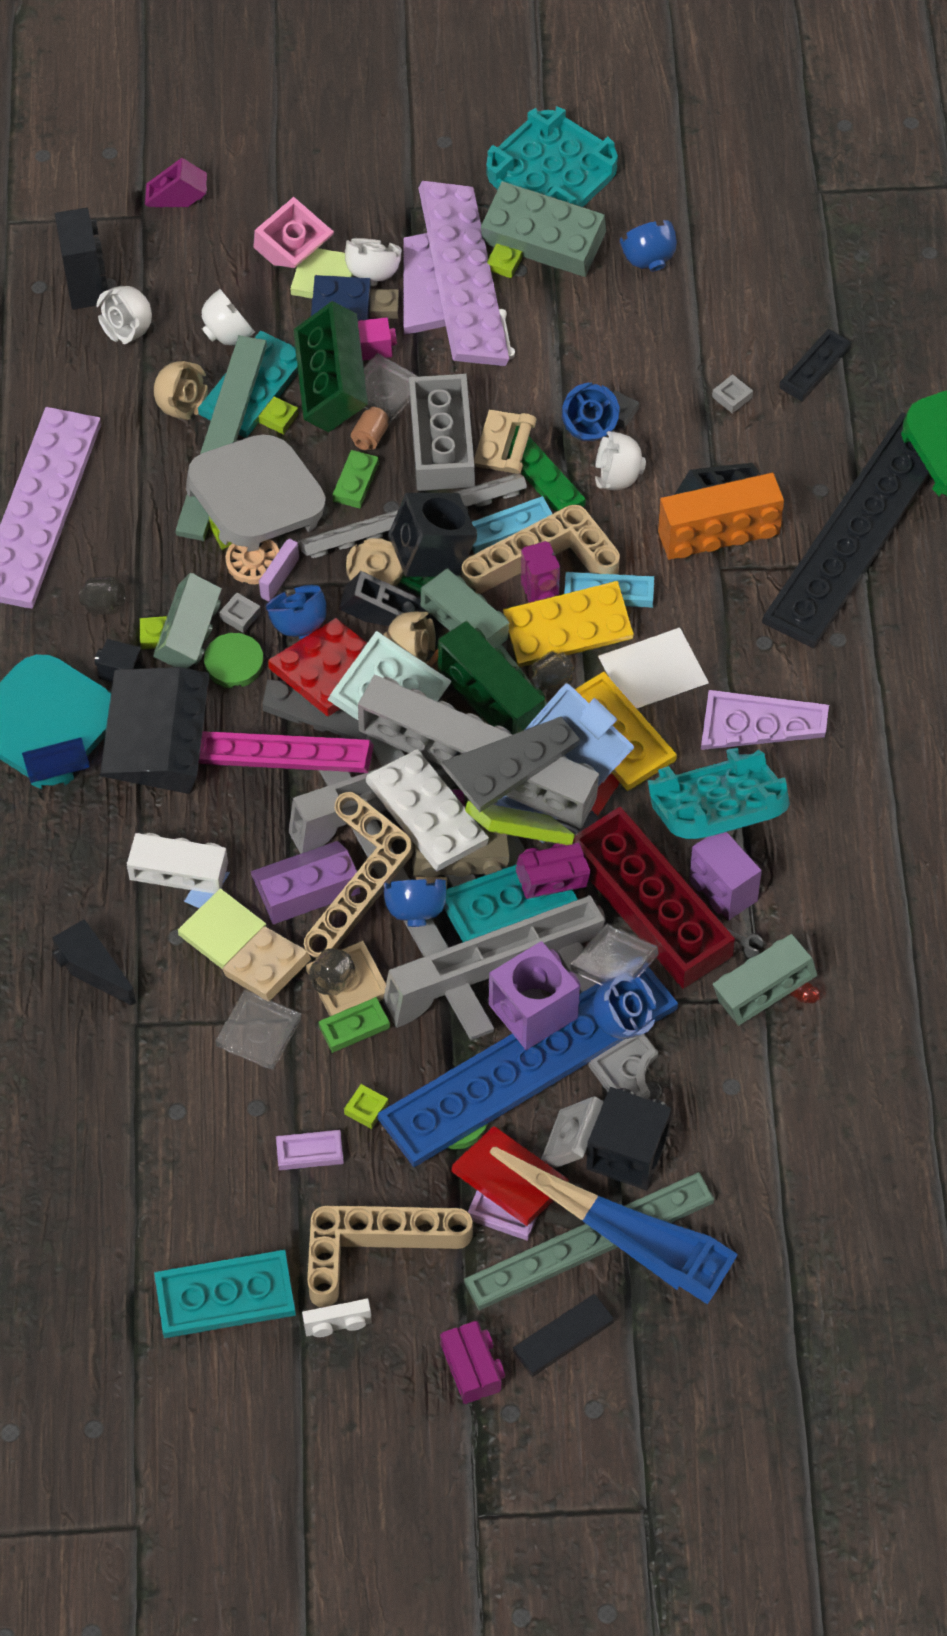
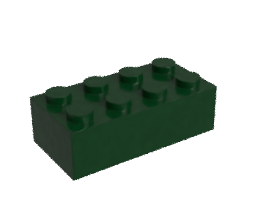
M334 301L328 303L293 329L303 419L328 433L368 405L357 314Z
M467 620L438 639V672L451 680L450 686L487 724L494 727H504L514 735L524 731L545 707V696L538 687H533L525 679L522 671L517 667H513L506 660L502 651L497 647L494 648L486 640L483 632L478 628H474Z

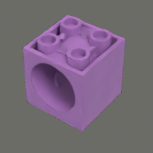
M540 941L489 972V1006L524 1049L527 1050L578 1018L579 990L581 985L577 976L572 971L568 972L562 966L557 952L554 949L549 950ZM529 989H542L552 995L544 999H531L521 993Z

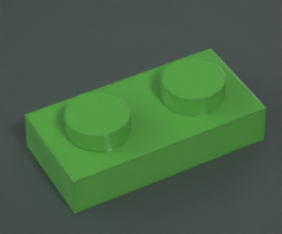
M351 450L333 492V502L361 508L379 465V457Z
M377 997L318 1021L319 1028L332 1053L390 1028V1022Z

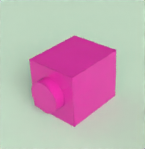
M388 317L358 321L363 361L392 357V346L397 345L395 328L389 329Z

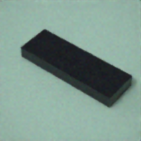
M828 328L780 381L779 389L803 402L849 351L851 341Z
M593 1294L514 1346L513 1352L531 1377H534L612 1325L614 1318L598 1297Z

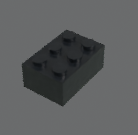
M88 207L56 212L54 214L71 308L75 310L97 306L100 294L108 290L106 276H100L105 275L106 272L99 236L94 237V235H99L96 218L90 219Z

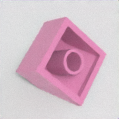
M293 197L255 230L254 248L273 265L295 268L334 234V231Z

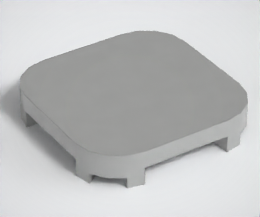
M262 434L245 438L204 452L195 457L189 465L186 483L187 494L189 497L195 496L220 530L219 539L225 545L231 542L237 546L248 547V552L259 550L260 542L302 527H305L308 532L317 527V523L323 515L325 494L292 447L284 440L275 436Z

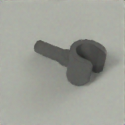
M727 929L735 938V941L745 947L744 952L747 957L751 958L759 955V951L756 948L750 947L755 945L763 948V940L759 935L753 934L745 937Z

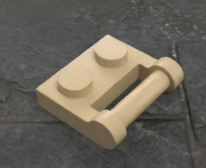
M489 410L474 458V464L480 468L520 474L523 467L521 460L530 430L535 427L537 418L526 413L514 414ZM516 426H520L511 457L507 459Z

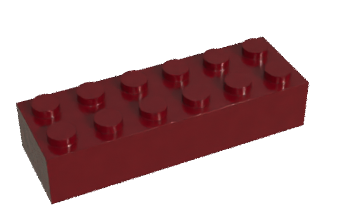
M621 806L574 835L572 844L579 843L584 858L590 869V881L682 989L733 957L735 938Z

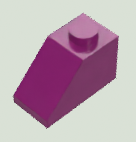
M180 158L146 183L145 205L148 207H189L197 200L202 199L206 194L207 173L187 160Z

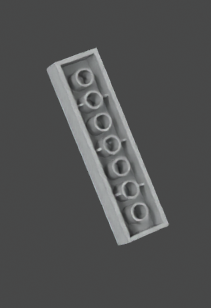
M374 674L358 703L360 732L407 753L418 749L428 762L443 768L442 761L512 735L504 727H494L484 723L478 716L459 712L447 702H437L427 698L423 692L417 689L409 690L402 687L390 677L382 678ZM564 755L505 796L581 829L597 799L599 773L586 763L578 764L567 759Z

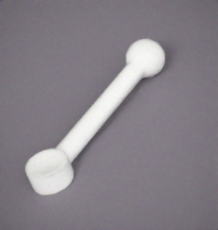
M499 309L509 359H513L515 350L510 346L505 321L507 312L504 309Z

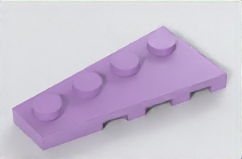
M428 233L405 237L404 335L444 327L446 323Z
M709 690L701 750L825 737L829 705Z

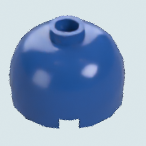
M663 220L664 225L657 226L656 221L649 222L627 232L628 239L620 238V244L626 259L633 266L641 269L649 268L651 272L663 269L666 266L665 262L670 260L676 251L677 240L672 222Z
M584 383L576 386L567 394L562 405V420L566 430L573 437L582 441L594 442L608 435L606 432L614 430L619 419L620 406L616 396L609 388L603 385Z
M305 585L294 588L296 594L288 597L283 592L266 604L269 619L280 633L289 637L298 636L299 639H303L322 625L326 619L327 604L324 593L318 585Z
M426 879L394 881L391 884L383 883L385 903L389 912L396 919L407 921L408 927L427 926L426 920L437 917L445 906L446 880L435 879V883H427Z
M623 973L603 982L596 991L592 1002L593 1015L598 1026L608 1035L620 1039H629L648 1032L655 1022V1018L652 1019V1010L656 1008V1001L651 989L640 977L633 978L628 976L630 973Z

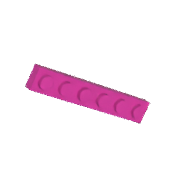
M202 731L199 763L368 773L374 744L371 740Z

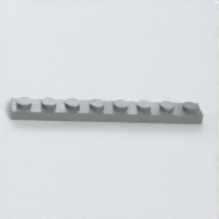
M515 473L454 493L460 494L465 506L475 504L476 507L492 503V498L503 496V498L517 496L520 494L519 490L527 488L524 476ZM398 510L298 540L301 552L307 556L311 555V558H316L328 554L327 549L337 546L339 549L356 545V540L383 537L382 532L390 530Z

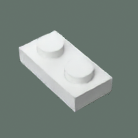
M368 1298L302 1312L306 1336L325 1337L336 1330L347 1329L354 1331L362 1329L366 1324L372 1323Z

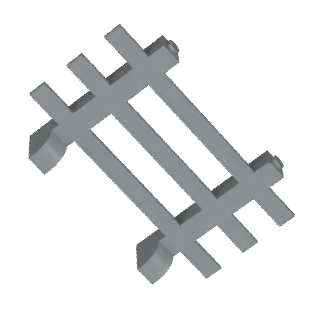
M367 735L366 739L371 740L374 744L373 751L382 767L405 756L402 750ZM429 762L449 788L457 785L443 768ZM378 769L355 777H351L349 772L319 770L327 786L293 798L289 834L300 854L325 845L334 836L337 827L346 825L334 808L337 797L342 793L353 792L378 812L387 810L366 783L367 775ZM352 800L347 801L342 808L343 814L350 816L356 813L358 803ZM372 820L368 823L366 830L368 834L375 835L381 831V828L376 820ZM352 829L369 858L376 847ZM513 835L507 837L510 856L507 868L517 865L519 854L525 851L519 838ZM378 863L373 866L379 878L385 876L387 872L385 864ZM402 868L391 882L410 879ZM473 874L463 877L445 875L451 887L476 879ZM587 896L450 948L446 945L432 919L426 920L427 926L408 927L407 921H404L424 957L389 970L383 1005L396 1028L421 1016L431 1006L435 998L445 995L470 1040L492 1033L494 1027L470 985L488 979L489 972L542 941L549 950L554 949L557 952L568 972L572 971L577 976L581 985L579 992L582 993L602 981L581 944L601 936L605 922L604 911L599 905L596 906L591 896ZM529 989L521 993L531 999L545 998L540 989Z

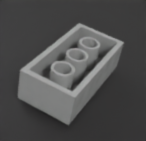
M466 374L409 377L417 491L470 488L475 486Z

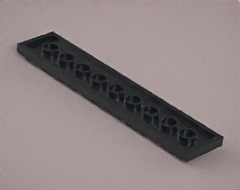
M901 412L765 612L762 619L763 624L811 648L816 647L930 476L911 442L904 443L901 432L906 413Z

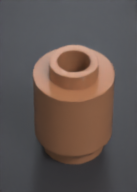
M370 407L363 412L351 432V438L358 448L362 450H373L376 448L388 428L389 417L386 412L377 407Z

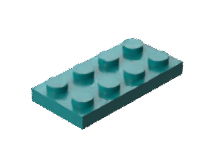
M261 330L255 338L266 340L267 347L239 431V435L247 438L257 426L259 415L273 397L279 398L298 374L296 348ZM225 375L198 407L199 415L210 421Z
M516 865L446 889L444 909L462 942H466L577 901L578 899L573 890L526 899L522 883H520L516 873Z
M285 1250L154 1272L164 1338L296 1316Z

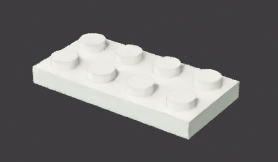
M418 749L367 775L366 783L436 872L488 844L489 837L477 822L466 813L465 807Z

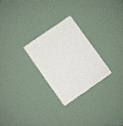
M680 628L598 656L608 677L636 709L709 683Z

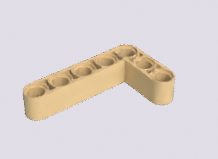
M570 505L467 558L462 564V578L468 587L476 589V594H481L520 574L521 550L523 547L544 541L550 542L554 555L570 547L590 573L619 575L620 554L586 509L579 505Z
M345 792L337 797L334 807L335 811L347 825L373 844L376 849L304 938L305 950L316 959H321L336 951L384 891L383 883L390 884L414 852L413 842L405 832L353 792ZM350 800L356 801L358 803L356 813L350 816L343 814V805ZM372 820H379L382 822L381 831L375 835L368 834L366 830L368 823ZM397 839H403L407 843L405 851L401 854L391 852V844ZM378 863L385 864L387 867L385 876L380 879L373 878L371 876L372 867ZM356 888L366 889L367 897L362 903L352 902L351 894ZM338 912L346 913V924L340 928L333 927V915ZM323 936L327 939L326 949L319 953L314 952L312 949L313 940L316 937Z
M322 1206L317 1208L312 1213L310 1224L308 1288L312 1303L318 1307H328L337 1301L339 1296L341 1247L464 1248L469 1245L473 1237L471 1215L464 1209L367 1206ZM326 1222L334 1225L328 1230L319 1228L322 1223ZM356 1223H363L367 1225V1227L363 1230H354L353 1228H351ZM388 1224H397L398 1226H400L399 1229L395 1231H388L385 1229V1226H387ZM428 1224L433 1227L431 1230L426 1232L417 1229L420 1225ZM454 1225H462L466 1228L462 1232L450 1230ZM322 1253L333 1255L330 1259L324 1261L317 1258ZM323 1283L331 1286L329 1290L323 1292L315 1289L319 1284Z

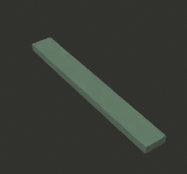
M238 335L200 454L237 441L267 347L266 340ZM187 494L175 530L176 535L205 541L210 525L209 515L195 496L189 497Z
M698 1172L629 1203L625 1207L672 1223L714 1204V1197ZM585 1223L464 1278V1283L480 1311L617 1248V1246Z

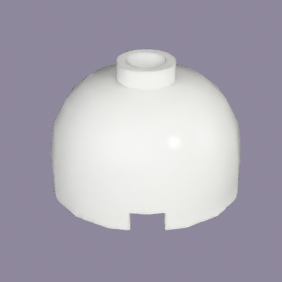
M353 238L351 242L349 240L346 241L345 262L347 268L354 276L370 278L371 286H376L377 281H385L394 275L400 263L402 249L392 243H389V247L386 248L384 245H381L380 240Z
M118 286L100 294L97 307L101 306L102 314L98 316L104 332L111 340L117 342L120 339L123 342L122 344H128L146 333L151 324L152 312L147 298L139 290L130 286Z
M221 289L211 295L202 308V319L206 326L202 330L212 342L217 339L224 345L232 346L236 345L238 335L250 337L255 333Z
M608 431L606 433L609 438L603 437L598 449L595 467L601 468V478L595 476V481L600 489L623 490L631 486L639 474H643L646 460L642 457L641 449L634 439L621 433Z

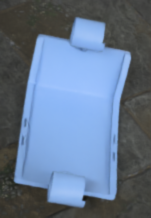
M568 683L564 684L525 729L527 730L562 717L580 738V745L565 754L567 759L578 764L586 763L593 767L599 773L598 786L634 749V746L612 726L617 721V718L596 698L588 703ZM507 796L502 797L495 804L545 814Z

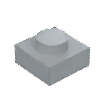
M733 374L713 389L712 397L732 414L753 396V390Z
M236 593L219 612L220 620L244 633L261 614V606Z

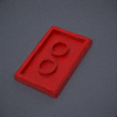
M493 1126L452 1165V1172L524 1225L528 1226L554 1200L495 1158L490 1153L492 1147H497L568 1183L569 1179Z

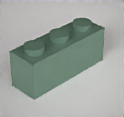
M449 569L444 570L421 588L420 605L449 631L467 620L474 628H478L483 632L486 640L494 648H498L508 640L509 621L502 612L496 611L491 607L481 594H476L467 586L463 578L454 575Z
M191 572L178 584L153 655L155 658L173 667L186 669L200 662L204 654V649L201 648L203 641L208 638L213 627L210 624L211 618L217 613L221 604L218 597L222 588Z
M790 934L784 939L776 941L770 948L759 955L749 958L737 969L721 976L718 981L713 983V987L718 1001L739 1026L818 975L812 957L797 939Z

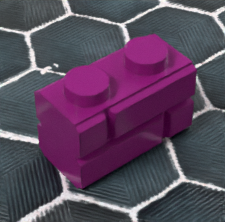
M540 542L523 547L521 550V585L525 594H527L529 603L559 596L560 566L556 556H554L550 542Z
M557 843L551 848L539 850L538 848L527 849L522 854H519L516 865V873L520 883H522L526 899L586 887L590 875L589 866L579 843H573L572 845Z
M473 1321L462 1325L460 1328L456 1327L440 1334V1345L463 1404L471 1403L481 1399V1397H487L501 1391V1379L505 1378V1373L500 1360H493L489 1350L493 1349V1343L487 1329L481 1331L478 1321Z

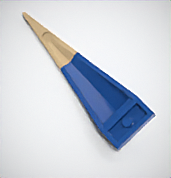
M492 1147L490 1151L495 1158L677 1290L680 1286L707 1305L738 1255L711 1236L662 1221L607 1200L557 1178L497 1147Z

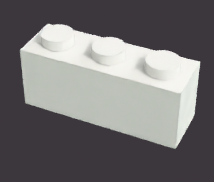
M135 833L127 862L129 880L213 894L222 889L228 866L225 847L215 843H194L184 838H163L154 833Z

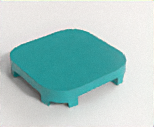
M556 106V111H537V108H534L528 112V120L500 146L492 145L487 156L486 175L489 182L496 189L499 188L503 181L584 207L616 175L618 155L615 150V143L609 137L602 141L566 118L565 109Z
M33 655L23 659L0 682V760L30 778L31 785L42 789L43 785H56L62 782L64 785H67L74 779L73 772L105 738L111 693L106 688L53 656Z
M738 748L726 750L728 761L675 775L672 769L667 766L658 770V778L647 781L652 807L669 831L677 837L699 839L780 816L790 805L785 777L777 778L767 766L765 753L757 750L754 754H739Z

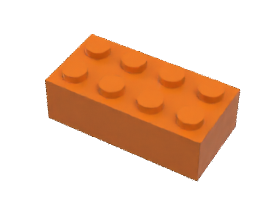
M774 473L660 498L658 533L668 560L686 558L692 554L705 551L713 552L722 547L742 545L748 541L761 538L769 539L779 535L784 499Z

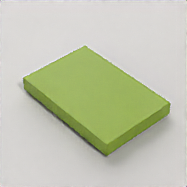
M468 800L465 808L466 813L490 832L563 845H572L575 834L547 814L498 805H491L482 812H479L470 800Z

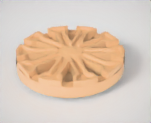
M271 539L261 542L263 544L259 547V550L250 552L247 551L248 547L237 546L232 543L226 552V566L229 573L235 580L242 583L259 584L260 578L267 570L265 567H269L272 562L270 559L275 558L279 552L276 543ZM235 549H236V550H240L241 553H237V552H234V551H235ZM256 570H258L261 575L256 576Z

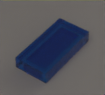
M81 737L22 753L30 783L90 768Z

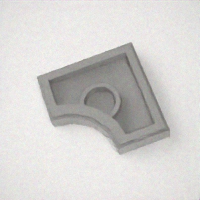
M642 1034L621 1041L591 1060L587 1065L607 1092L610 1087L616 1089L626 1088L633 1091L636 1096L648 1099L650 1091L645 1082V1074L649 1065L658 1058V1051L646 1035Z

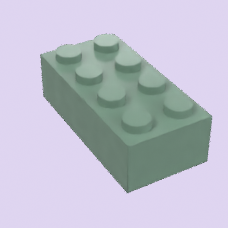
M502 181L481 225V233L486 245L495 247L496 243L520 250L522 251V257L586 277L606 233L605 214Z

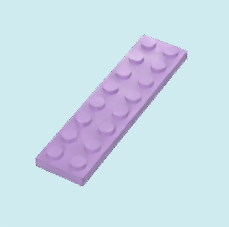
M422 181L419 186V193L453 361L506 366L509 361V355L491 269L487 263L488 255L485 241L482 238L481 222L474 188Z
M45 407L0 524V603L33 609L100 430V417Z

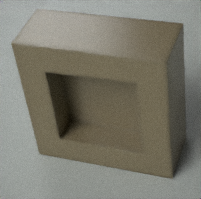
M371 289L370 318L388 317V319H398L399 290Z

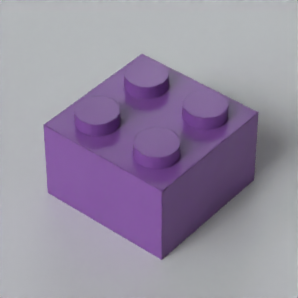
M727 832L706 837L692 847L690 882L697 891H702L709 898L710 905L717 913H722L729 921L758 901L762 870Z

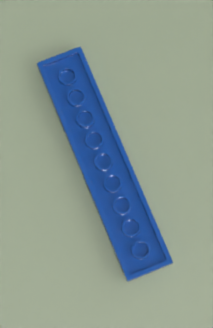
M639 958L580 993L578 1018L527 1050L511 1034L378 1113V1120L411 1165L416 1167L625 1040L608 1035L596 1023L592 1002L596 991L603 982L623 973H630L628 976L643 979L651 989L656 1001V1008L652 1010V1019L655 1018L654 1023L676 1011L678 1008L677 1001L644 960Z

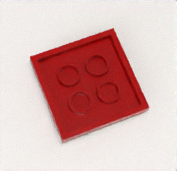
M335 618L268 660V668L329 717L340 710L339 707L328 701L330 694L364 649L367 642Z

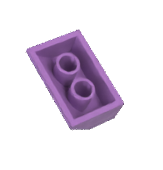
M338 841L251 871L272 924L331 904L357 873L348 850ZM360 887L352 892L351 897L360 894Z

